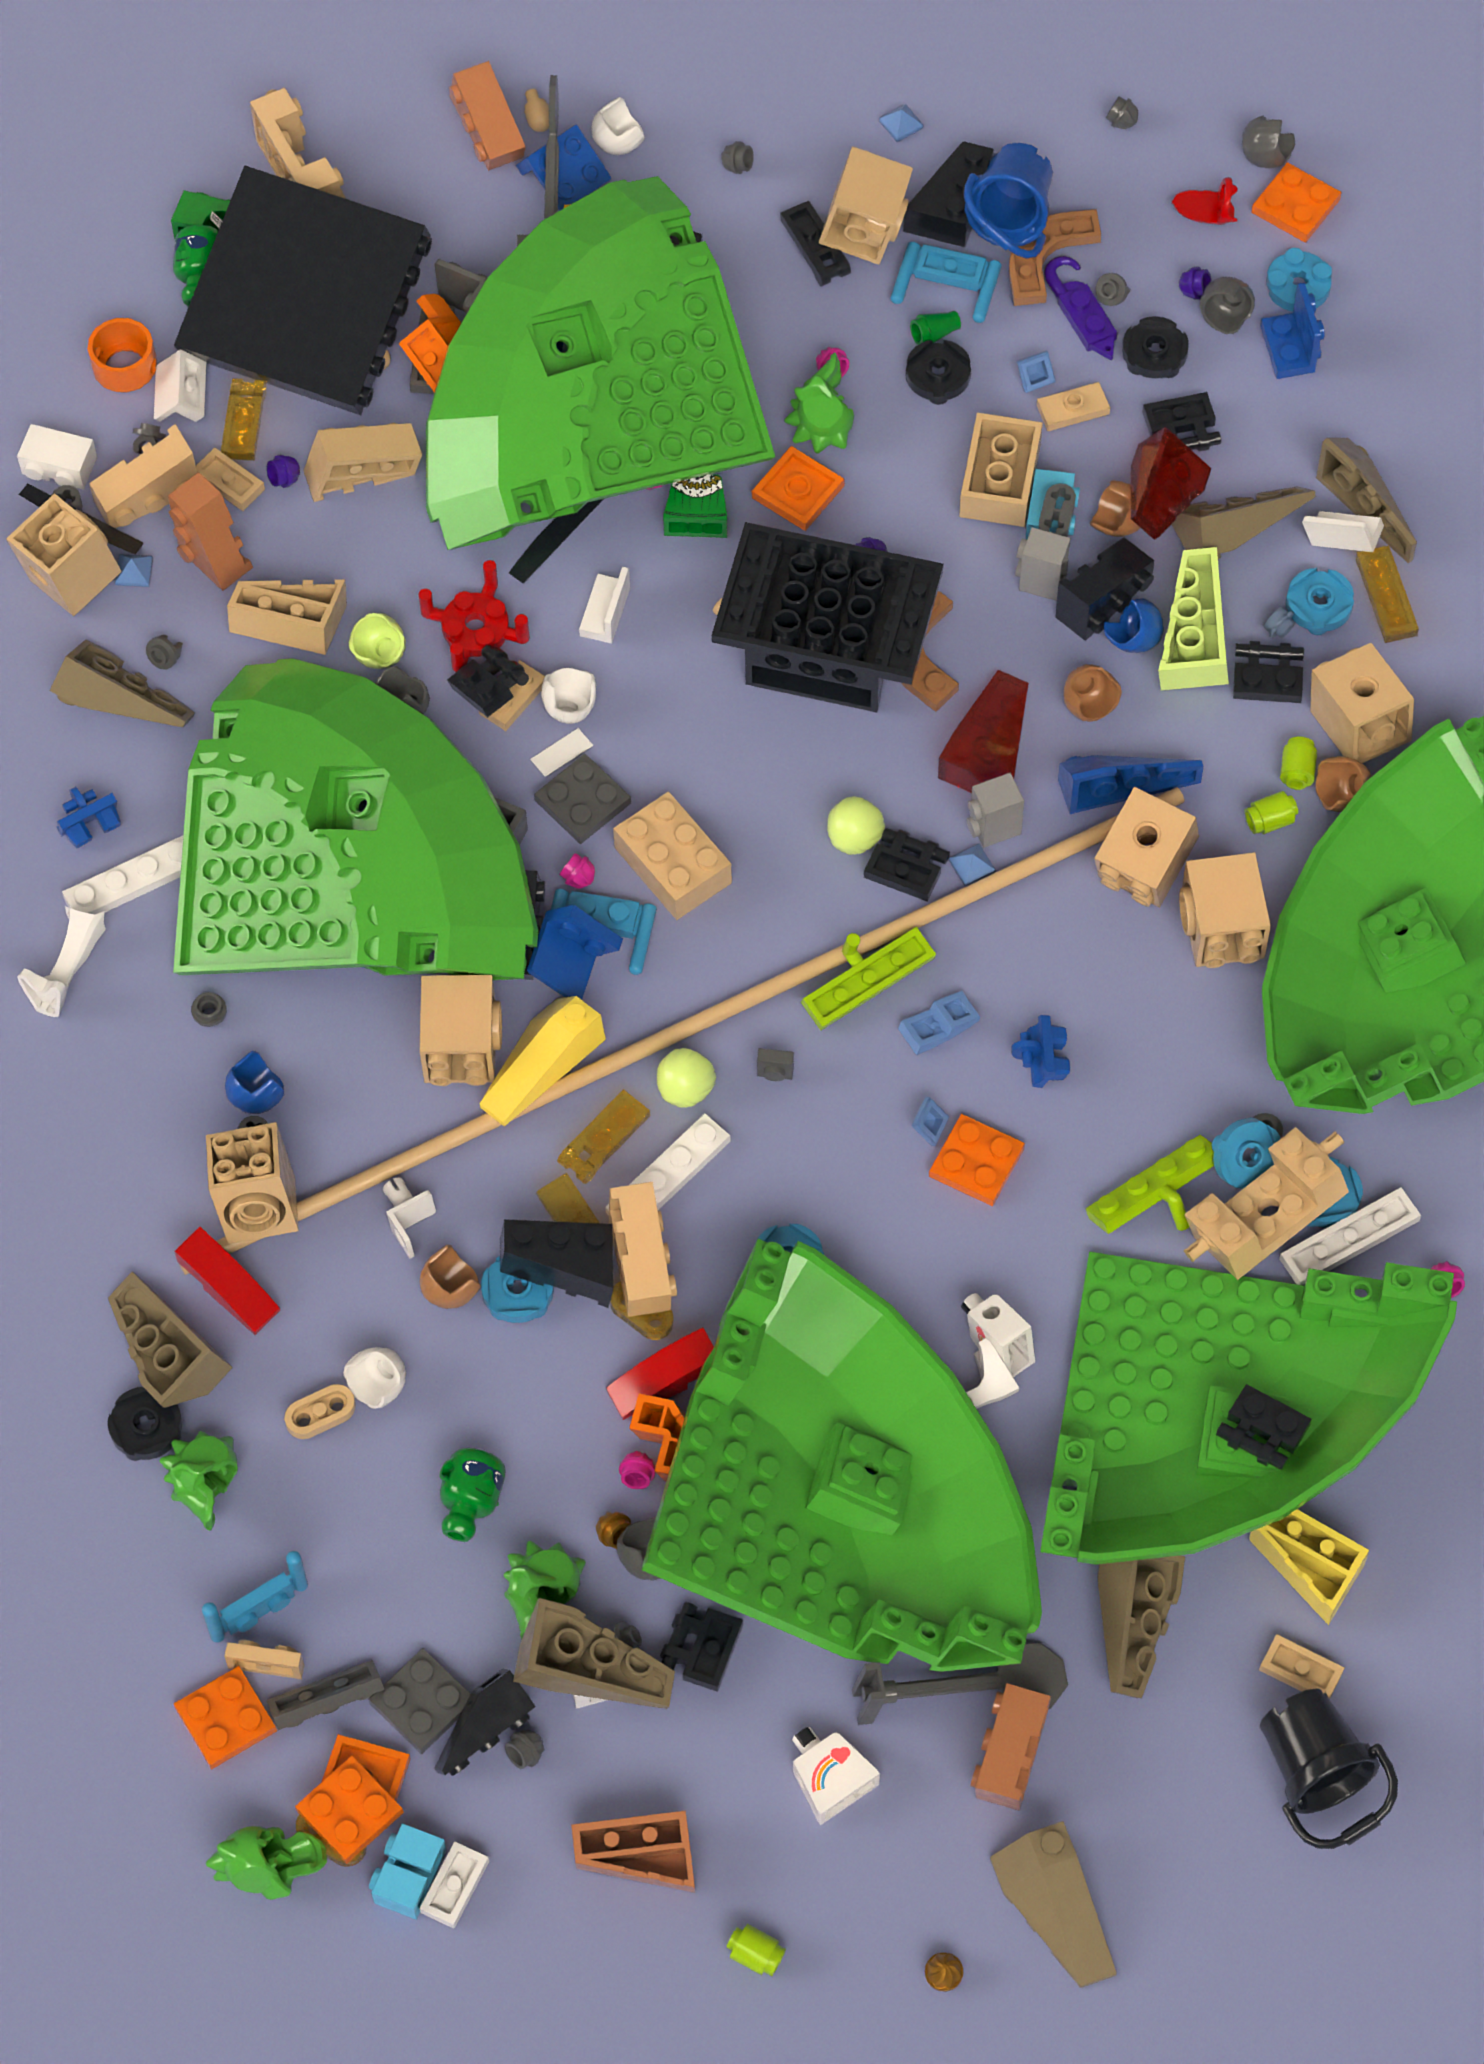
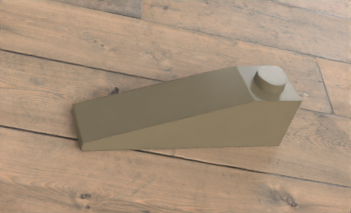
M1326 438L1322 442L1316 478L1355 515L1380 517L1384 524L1380 538L1407 563H1410L1414 558L1417 541L1367 451L1363 447L1357 446L1349 438Z
M1297 486L1257 493L1256 500L1252 497L1238 498L1236 496L1226 498V505H1208L1205 501L1168 509L1166 512L1185 550L1217 547L1218 559H1220L1221 553L1235 550L1315 498L1316 495L1315 490Z
M87 639L65 656L49 690L58 695V699L67 705H76L81 708L178 727H184L195 714V712L166 691L160 689L152 690L146 682L148 678L141 673L131 674L122 668L123 660Z
M133 1271L108 1297L119 1329L124 1333L130 1347L128 1349L130 1357L135 1361L140 1373L138 1378L141 1385L164 1408L208 1395L233 1368Z
M1178 1555L1099 1564L1098 1588L1111 1692L1134 1698L1143 1697L1156 1661L1155 1646L1159 1636H1165L1169 1626L1165 1622L1171 1605H1177L1181 1594L1185 1556Z
M542 1598L537 1600L519 1646L513 1682L552 1692L664 1709L669 1708L675 1674L674 1670L638 1647L632 1648L614 1636L616 1633L606 1627L602 1629L585 1618V1613L577 1608Z
M1064 1821L1027 1833L990 1857L1004 1896L1020 1911L1026 1919V1923L1043 1939L1051 1949L1054 1957L1080 1988L1117 1975L1077 1854Z

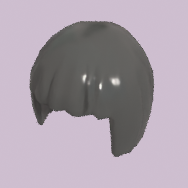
M1259 116L1249 122L1244 129L1242 148L1245 157L1258 167L1269 169L1280 167L1289 160L1295 147L1294 134H1280L1282 120H1266V117Z
M1220 277L1210 282L1202 293L1199 304L1200 311L1209 326L1224 334H1234L1239 331L1245 320L1250 318L1254 310L1255 298L1253 291L1242 280L1234 277Z
M397 666L385 669L378 677L377 685L422 714L427 711L430 696L423 681L418 680L417 677H409Z
M656 1517L631 1524L617 1540V1554L621 1563L630 1574L642 1580L653 1581L661 1579L641 1570Z

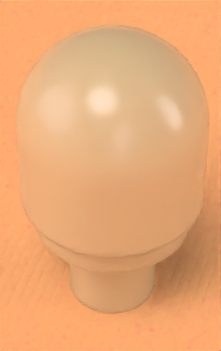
M530 89L525 92L527 103L524 106V113L531 129L536 132H544L549 129V105L545 99L539 98L536 89Z

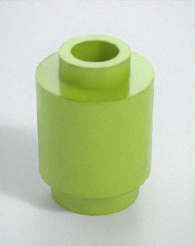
M1300 736L1293 737L1288 740L1287 745L1283 748L1280 780L1291 789L1302 790L1314 783L1317 749L1311 739Z
M1280 791L1252 802L1251 807L1244 809V814L1253 834L1261 832L1264 835L1295 823L1298 807L1292 795L1287 796L1284 791Z
M748 1923L743 1930L736 1927L726 1948L732 1950L730 1959L760 1975L766 1973L773 1976L786 1952V1948L778 1945L779 1940Z

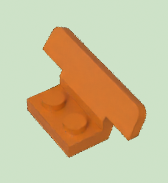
M425 294L416 301L429 319L401 340L399 345L435 393L448 345L461 322L440 295Z

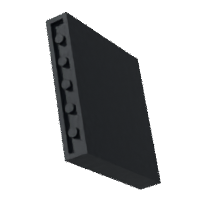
M244 165L174 346L177 350L181 349L216 367L361 416L364 407H368L372 401L374 393L372 385L376 377H380L384 370L385 358L383 357L386 349L391 347L396 339L397 328L395 326L399 316L403 317L407 311L409 303L407 295L411 286L415 287L419 280L420 268L418 267L423 256L426 257L431 249V235L423 224Z

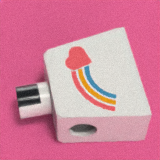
M974 1293L963 1301L961 1308L967 1314L970 1337L977 1347L980 1341L987 1338L996 1349L1012 1377H1015L1035 1363L1031 1326L999 1295H992L984 1301L977 1293Z
M806 1727L793 1737L792 1741L802 1753L801 1756L793 1761V1773L820 1825L879 1785L880 1773L839 1733L835 1732L820 1741L811 1727Z

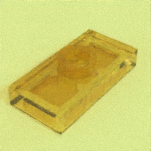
M567 1172L535 1193L555 1222L599 1223Z

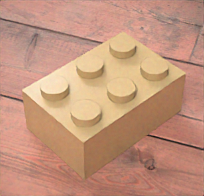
M977 412L961 490L959 517L1025 527L1034 474L1041 447L1043 422Z
M669 791L613 828L614 847L676 920L732 883L731 862Z

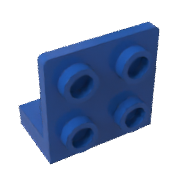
M577 124L557 136L559 144L558 211L564 209V205L573 204L611 179L610 174ZM546 145L516 164L522 176L532 170L544 189Z
M1305 283L1297 284L1293 313L1261 319L1260 327L1276 379L1314 373L1317 359L1321 358L1320 340H1323L1325 336L1324 327L1321 320H1316L1315 298L1312 293L1308 294Z
M575 905L546 911L538 935L537 947H534L527 971L563 997L577 996L582 1000L596 956L619 951L623 938Z

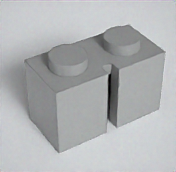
M1031 528L1028 539H1021L1017 551L1019 561L1015 576L1020 577L1019 591L1057 601L1058 583L1067 576L1071 538Z
M1011 773L972 786L971 801H968L970 817L967 818V825L971 835L974 838H979L983 848L1021 835L1024 799Z

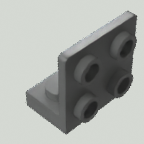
M438 259L435 263L438 295L448 305L454 306V308L462 310L467 314L488 277L483 274L467 271L454 262L448 263Z

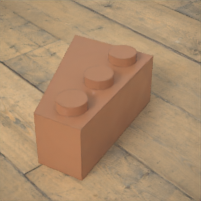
M487 61L453 73L452 84L449 86L450 98L466 132L469 133L474 143V151L479 162L483 161L489 171L523 158L526 146L490 62Z
M198 472L168 495L171 508L169 515L174 522L175 528L173 533L179 545L177 551L185 562H193L222 591L253 568L251 561L239 552V549L243 546L241 538L238 536L233 538L229 526L234 522L221 492L201 473Z
M1008 1683L1004 1693L997 1691L991 1712L997 1715L993 1729H986L981 1750L986 1751L982 1765L976 1764L971 1781V1786L975 1787L977 1799L1020 1811L1051 1703V1696Z
M686 1811L571 1825L577 1869L695 1893Z

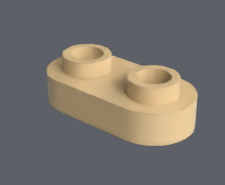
M334 1384L295 1401L287 1408L284 1416L288 1432L295 1438L309 1439L346 1422L355 1412L356 1405L353 1393L346 1386ZM335 1403H342L344 1405L339 1411L331 1409ZM307 1418L310 1420V1423L307 1426L298 1425L299 1420Z

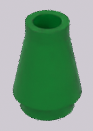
M956 311L919 314L910 323L911 335L917 345L929 340H933L934 343L961 328V320Z

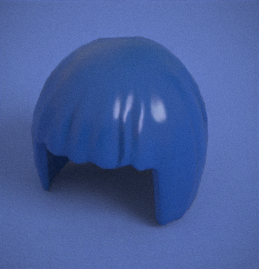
M1144 598L1131 600L1129 605L1125 607L1123 614L1120 615V622H1104V632L1107 639L1113 645L1128 653H1140L1151 650L1159 643L1164 631L1163 618L1159 609L1152 602Z
M251 1051L230 1069L226 1076V1096L232 1105L242 1112L248 1114L265 1113L276 1106L284 1096V1085L281 1079L269 1069L266 1062L256 1051Z

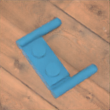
M909 242L891 294V301L894 304H901L903 302L912 274L915 275V278L978 292V289H981L972 318L975 322L982 323L986 318L1002 264L996 260L988 262L983 257L925 244L921 247L916 242Z
M564 889L555 890L551 910L575 905L620 937L631 939L636 937L629 971L633 975L642 973L657 910L656 906L652 904L640 905V902L576 891L568 893Z
M291 1551L286 1556L290 1572L288 1576L283 1572L220 1611L221 1617L214 1603L208 1602L203 1605L202 1613L212 1641H223L227 1631L233 1635L238 1631L245 1632L258 1623L260 1617L270 1611L275 1613L284 1609L290 1603L291 1598L295 1597L294 1590L301 1592L307 1589V1577L301 1555L297 1551Z

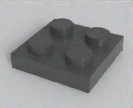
M583 754L534 794L535 802L580 845L631 804V796L586 754Z
M422 1648L383 1685L384 1690L375 1693L369 1698V1703L417 1751L423 1754L459 1719L470 1693Z

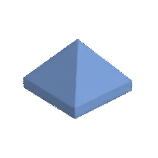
M906 104L879 118L880 123L896 142L923 128V124Z
M1048 351L1017 361L1025 393L1056 382Z
M119 554L118 566L122 572L116 577L115 584L149 587L153 557Z
M980 844L949 858V862L965 887L996 873V869Z
M925 1097L912 1123V1127L931 1146H936L949 1116L930 1097Z

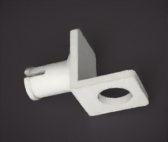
M398 1177L393 1178L397 1185L396 1189L391 1181H388L383 1187V1192L394 1206V1208L386 1211L394 1236L409 1259H411L415 1255L405 1229L435 1214L436 1209L429 1190L413 1197L403 1179Z

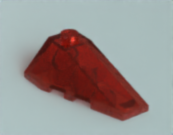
M1166 427L1138 444L1131 464V520L1154 540L1160 537L1176 520V517L1186 510L1196 497L1204 492L1212 469Z
M997 670L955 729L941 753L938 766L939 779L972 793V786L1011 773L1013 779L1015 778L1029 683Z

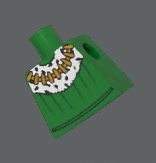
M709 474L671 484L663 515L664 536L727 538V512L722 477L720 475Z

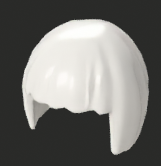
M618 97L606 104L594 116L592 137L604 152L611 155H624L636 149L644 141L643 130L639 123L631 116L622 97Z
M561 668L551 674H547L543 680L541 696L548 714L559 722L567 724L578 723L585 719L593 708L596 699L594 675L588 671L574 668Z
M375 1347L358 1352L347 1362L343 1371L347 1385L354 1397L374 1409L382 1408L396 1399L405 1384L406 1370L404 1362L394 1350Z

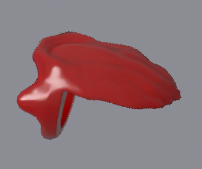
M1231 177L1223 178L1218 192L1209 190L1180 192L1174 197L1172 204L1179 214L1196 222L1216 225L1237 222V219L1234 218L1235 209L1231 203V197L1237 192L1238 188L1232 184Z

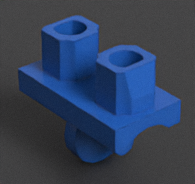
M74 787L69 790L72 800L62 804V807L66 814L75 809H78V811L58 820L56 828L61 837L66 835L74 847L79 848L89 843L93 838L85 824L96 819L104 834L120 826L121 822L116 810L117 800L113 793H110L87 805L86 803L97 798L93 789L81 794L78 788Z
M1040 1015L1038 1023L1035 1026L1029 1027L1027 1032L1020 1033V1041L1011 1046L1012 1056L1022 1060L1023 1067H1031L1032 1087L1043 1088L1049 1080H1064L1070 1073L1069 1059L1067 1057L1054 1056V1049L1062 1050L1066 1045V1028L1051 1025V1018L1048 1015Z

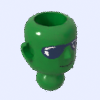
M190 225L181 229L175 238L173 272L177 279L186 284L181 292L182 301L186 306L190 305L219 231L211 226Z
M462 1448L451 1455L450 1459L443 1464L439 1474V1478L443 1480L440 1487V1499L443 1505L450 1510L441 1523L442 1532L446 1537L460 1542H468L476 1533L475 1519L489 1516L499 1506L498 1500L504 1484L506 1470L503 1462L494 1454L477 1448Z

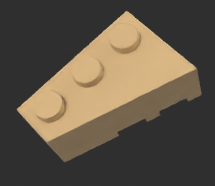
M390 423L378 426L360 425L339 429L326 428L317 431L303 471L313 501L317 502L324 500L323 494L343 489L344 494L354 492V485L373 481L374 486L415 475L422 452L412 423Z
M345 579L335 580V584H313V580H303V585H281V580L238 581L227 605L229 632L326 655L347 607Z

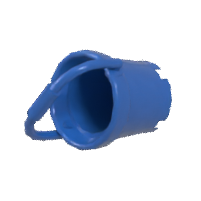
M1019 142L1007 144L1001 148L999 153L994 154L983 175L977 176L971 173L968 176L964 187V210L969 225L978 236L991 244L1002 247L1005 251L1008 249L1015 255L1028 259L1038 256L1046 240V236L1042 231L1047 224L1049 212L1047 196L1053 170L1050 160L1046 156L1043 160L1037 154L1038 149L1036 147ZM1037 239L1032 250L1019 248V246H1025Z

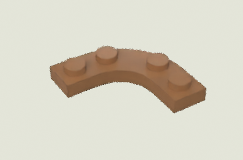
M1097 209L1063 212L1048 216L1046 227L1042 231L1046 236L1042 251L1037 257L1026 259L1011 252L1009 280L1014 306L1046 303L1047 293L1042 265L1051 253L1068 246L1101 243V230ZM1037 239L1025 246H1019V248L1032 250Z
M939 590L926 636L953 609V601ZM923 647L912 685L901 683L908 691L935 712L959 691V683L934 665L925 655Z

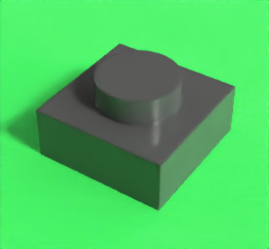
M758 1049L757 1076L764 1077L770 1081L792 1080L794 1052Z

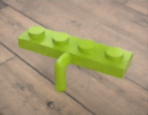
M917 927L866 959H863L857 951L860 943L859 935L851 933L847 936L842 953L852 968L804 997L801 1001V1004L820 1031L935 959L936 953Z
M1202 1135L1187 1141L1180 1148L1159 1159L1146 1170L1130 1178L1127 1182L1085 1208L1089 1219L1107 1234H1110L1163 1199L1169 1205L1176 1228L1180 1231L1188 1229L1190 1226L1184 1215L1186 1210L1182 1198L1176 1190L1214 1166L1212 1143Z

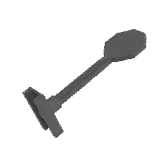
M550 75L549 138L546 145L544 220L558 212L559 144L557 134L559 96L557 75ZM517 235V246L528 235Z
M1041 1643L1025 1644L1020 1664L1000 1665L995 1673L895 1683L894 1680L883 1681L880 1662L866 1663L852 1688L853 1697L862 1696L863 1702H865L857 1717L858 1725L873 1724L883 1704L896 1703L897 1699L999 1689L1004 1693L1007 1683L1051 1696L1049 1709H1051L1067 1688L1068 1681L1064 1661Z

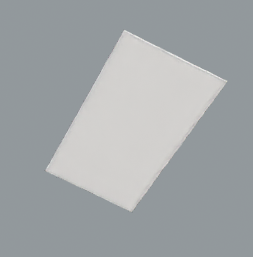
M577 728L530 760L546 777L592 747L593 744Z

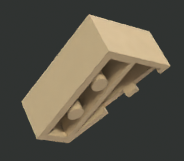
M176 424L167 429L170 435L154 446L151 442L142 446L141 448L144 453L128 464L125 460H122L89 483L93 501L108 525L114 528L124 527L146 514L160 511L169 504L168 495L197 474L193 452Z
M653 1182L610 1188L609 1224H612L613 1246L627 1315L631 1317L670 1311L671 1297L677 1296V1288L674 1274L668 1275L667 1264H670V1253L667 1242L663 1243L661 1232H664L661 1211H657Z

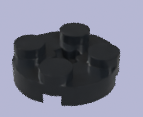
M1153 316L1141 319L1138 325L1132 329L1130 327L1126 331L1123 339L1122 353L1129 372L1148 378L1175 377L1179 373V369L1185 364L1188 355L1189 342L1185 332L1182 334L1176 328L1177 324L1164 317ZM1153 343H1158L1159 348L1163 350L1154 352L1148 348L1152 347Z
M933 340L925 341L917 345L908 355L905 378L910 388L917 395L929 399L933 404L941 405L946 403L948 399L959 396L969 385L971 379L970 358L967 352L955 342L944 340L943 343H933ZM943 366L945 368L943 374H934L932 367L939 369Z
M144 1387L133 1388L123 1393L115 1402L116 1406L108 1417V1430L114 1445L127 1458L133 1461L150 1460L160 1457L171 1450L173 1440L181 1439L182 1416L178 1405L164 1408ZM142 1416H146L148 1420L155 1419V1423L148 1430L144 1431L135 1427L140 1424L139 1418Z

